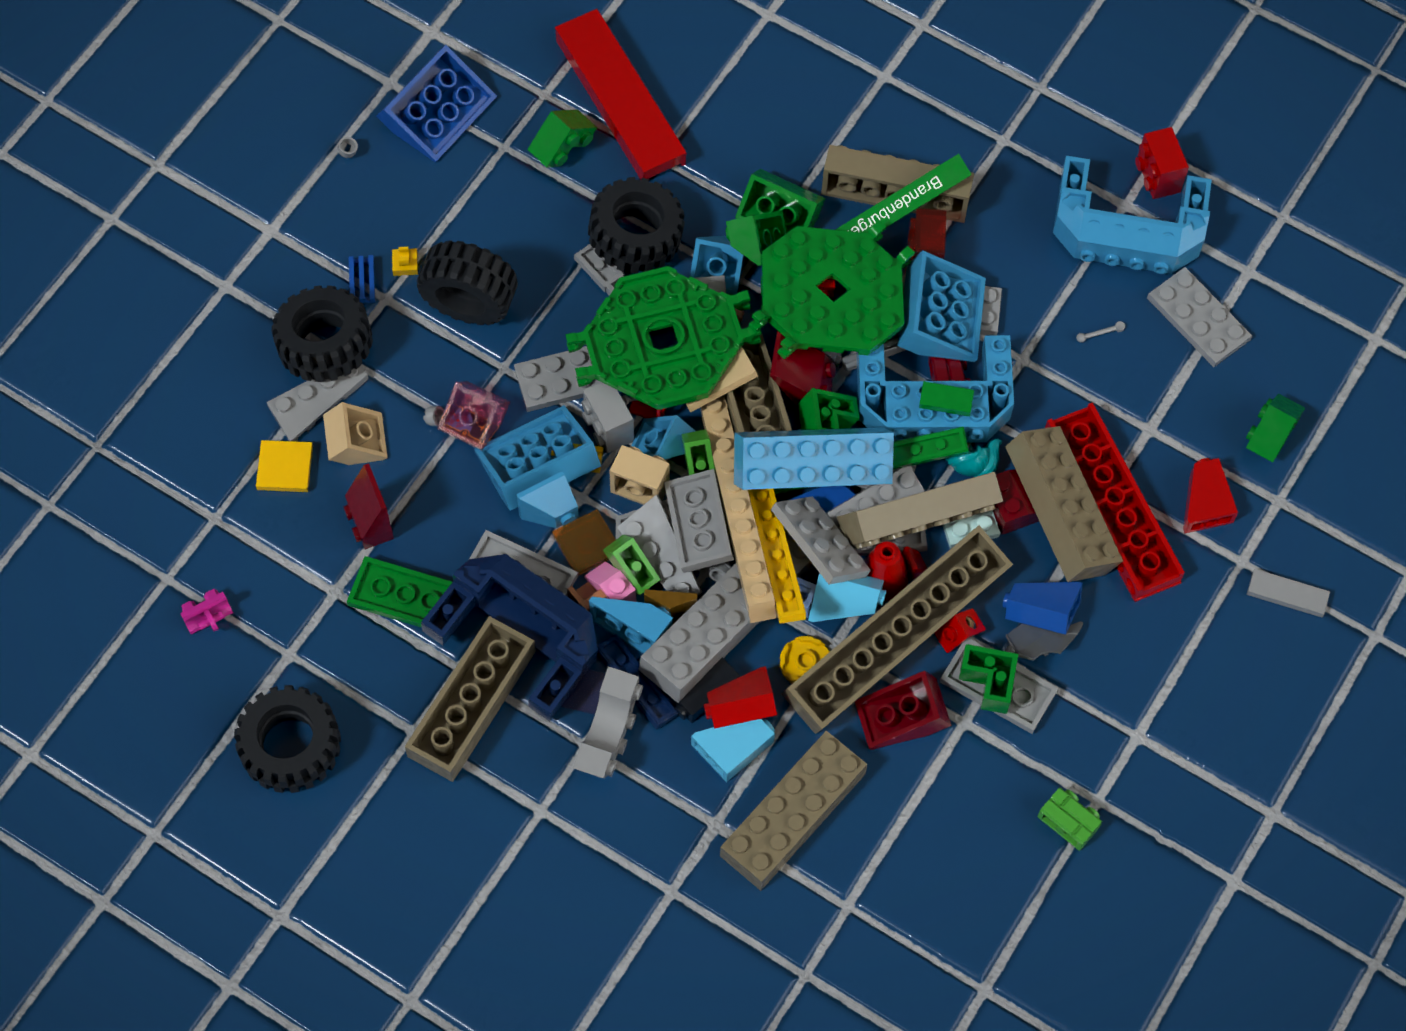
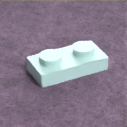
M993 510L943 524L950 549L978 525L991 539L999 537L1000 531Z

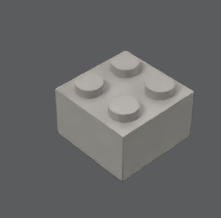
M602 382L583 390L584 400L581 401L585 412L582 413V416L588 427L592 425L595 431L593 436L599 447L603 446L606 453H610L621 448L622 445L625 446L634 441L633 417L618 390Z

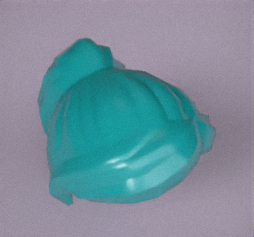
M992 439L983 448L977 446L976 449H973L970 446L968 454L946 458V461L956 472L966 476L976 477L996 472L1000 462L999 446L1002 444V441L1000 439Z

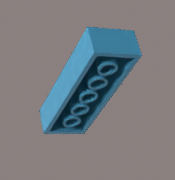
M884 427L735 432L734 485L742 490L893 484L894 432Z

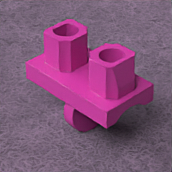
M212 589L205 593V601L197 605L194 601H188L181 606L183 612L180 614L190 634L208 626H211L215 632L219 630L216 622L233 613L223 592L219 593L216 589Z

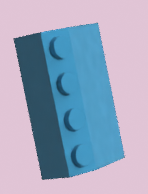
M922 250L911 260V264L906 269L903 294L904 326L899 331L897 346L918 355L976 362L978 360L986 278Z
M565 405L487 442L483 449L480 447L474 449L498 494L510 511L518 507L516 494L563 471L569 483L601 466L594 443ZM573 443L582 445L574 449ZM551 451H554L555 456H551Z

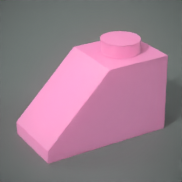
M602 563L584 576L596 591L601 589L608 599L636 602V589L619 569L609 563Z

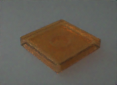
M598 509L552 531V536L572 570L578 572V576L609 561L603 549L616 540Z

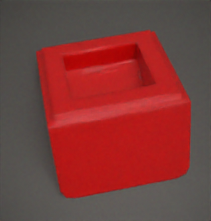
M908 546L903 548L902 557L907 566L909 576L912 580L916 579L928 568L919 551Z

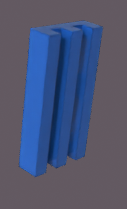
M368 255V258L358 256L357 259H354V256H350V294L352 293L356 296L355 265H359L360 297L358 298L361 303H375L374 256ZM364 265H369L370 297H365Z

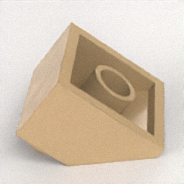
M341 402L323 414L328 460L353 465L381 461L388 458L381 412Z

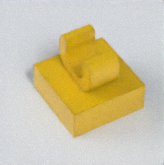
M407 246L392 249L393 276L418 275L417 248L409 249Z

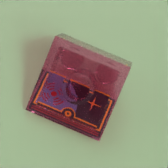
M468 381L456 382L437 429L483 450L501 426L510 401Z

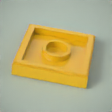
M261 440L256 489L308 492L313 452L312 442Z

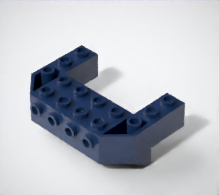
M507 554L469 559L455 571L451 585L422 620V632L444 646L469 612L476 606L490 617L535 641V648L556 663L529 697L528 707L550 722L597 660L598 648L592 614Z

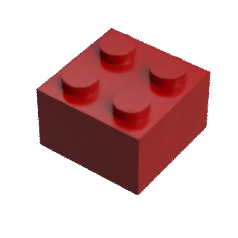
M1169 127L1145 133L1142 143L1139 145L1138 156L1135 159L1138 171H1142L1144 176L1145 189L1150 191L1153 199L1180 193L1189 166L1173 128Z

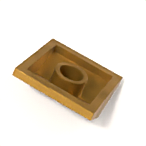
M644 589V603H650L657 608L661 606L668 610L671 617H673V624L697 602V593Z

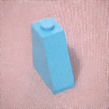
M819 573L808 621L818 622L875 614L877 606H883L886 590H882L884 580L867 576L866 578L829 585Z
M757 719L715 729L712 727L695 732L691 736V745L727 783L774 743L775 729L766 719Z

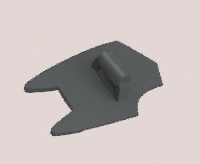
M1083 622L1070 625L1066 635L1022 623L1006 634V638L1015 653L1018 654V657L1034 661L1041 655L1047 656L1049 653L1061 654L1078 635Z

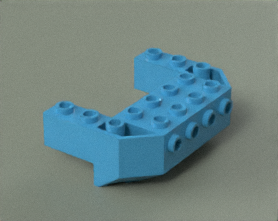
M1066 156L1062 169L1053 234L1074 258L1085 262H1102L1109 266L1120 265L1134 270L1144 269L1158 274H1172L1199 257L1205 241L1210 216L1208 206L1212 179L1187 175L1182 190L1180 209L1174 223L1089 209L1092 192L1086 191L1090 159Z
M989 335L984 337L982 346L983 381H925L974 390L970 417L919 408L923 381H885L884 344L868 356L858 355V352H856L858 420L867 428L884 427L894 432V442L964 427L967 442H987L1011 418L1014 407L1010 335Z

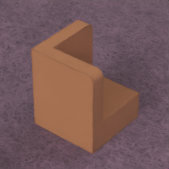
M589 582L577 590L572 586L567 589L568 598L583 606L589 612V600L591 597L607 598L601 589L596 591Z

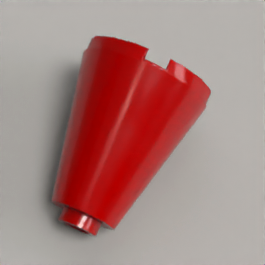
M888 541L879 543L867 555L864 562L871 570L867 576L884 580L882 590H886L884 601H890L907 587L909 573L898 546Z

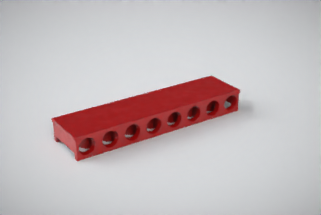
M598 9L556 26V42L639 178L648 179L679 164L681 166L686 165L687 152Z
M1093 402L1081 410L1052 420V418L1047 420L1045 428L1060 426L1123 559V562L1116 568L1134 602L1181 584L1185 572Z

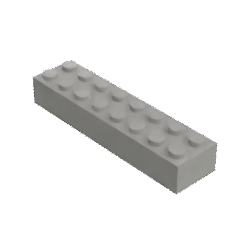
M784 528L796 577L803 579L815 566ZM736 564L640 658L639 671L677 703L685 697L722 657L724 658L759 623H750Z

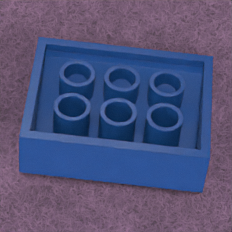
M445 45L437 51L376 117L393 134L433 162H436L490 105L497 95Z

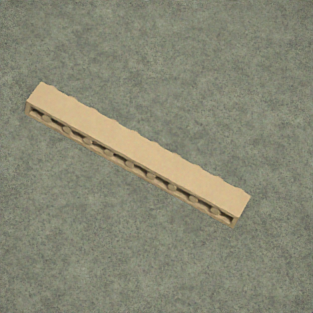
M722 396L701 407L704 430H707L710 438L715 473L750 623L776 618L775 599L748 490H742L734 485V432L725 396Z

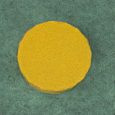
M812 636L797 637L795 640L788 642L780 654L781 672L793 684L830 651L817 638Z

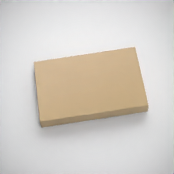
M740 348L708 398L686 403L690 412L758 377L744 349Z

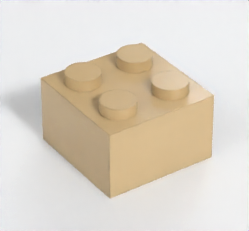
M622 445L610 469L611 493L642 505L655 495H659L661 501L666 494L664 482L670 481L669 463L660 456L652 457L644 454L636 447Z

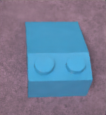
M591 597L589 600L593 622L613 635L617 634L621 640L643 654L673 625V617H671L670 612L661 606L657 608L650 603Z

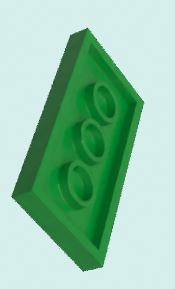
M364 556L347 599V605L422 628V620L451 585L452 581Z

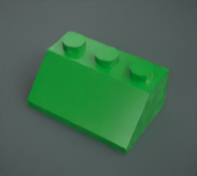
M759 169L751 174L735 218L739 219L782 210L787 233L796 226L813 228L826 198Z
M782 210L726 221V237L730 241L731 247L758 266L761 265L762 251L787 234Z

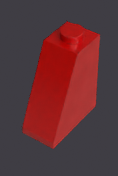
M1203 458L1197 461L1192 468L1183 525L1184 534L1234 523L1238 511L1219 458L1212 460L1210 458Z
M766 666L760 667L707 692L709 703L704 704L707 720H713L714 729L777 715Z

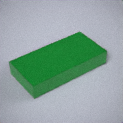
M923 381L919 408L970 417L974 390Z

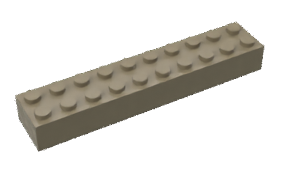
M978 525L783 691L781 695L810 729L817 734L1013 565L1012 562Z

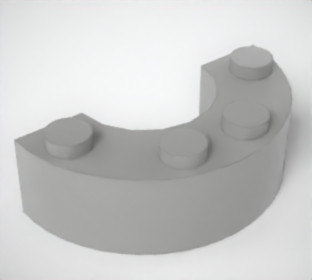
M608 666L600 689L599 702L592 725L584 742L581 743L573 769L603 779L607 776L612 777L617 763L615 761L617 755H623L628 740L624 739L626 731L633 728L636 714L632 712L635 701L639 700L643 685L639 684V676Z

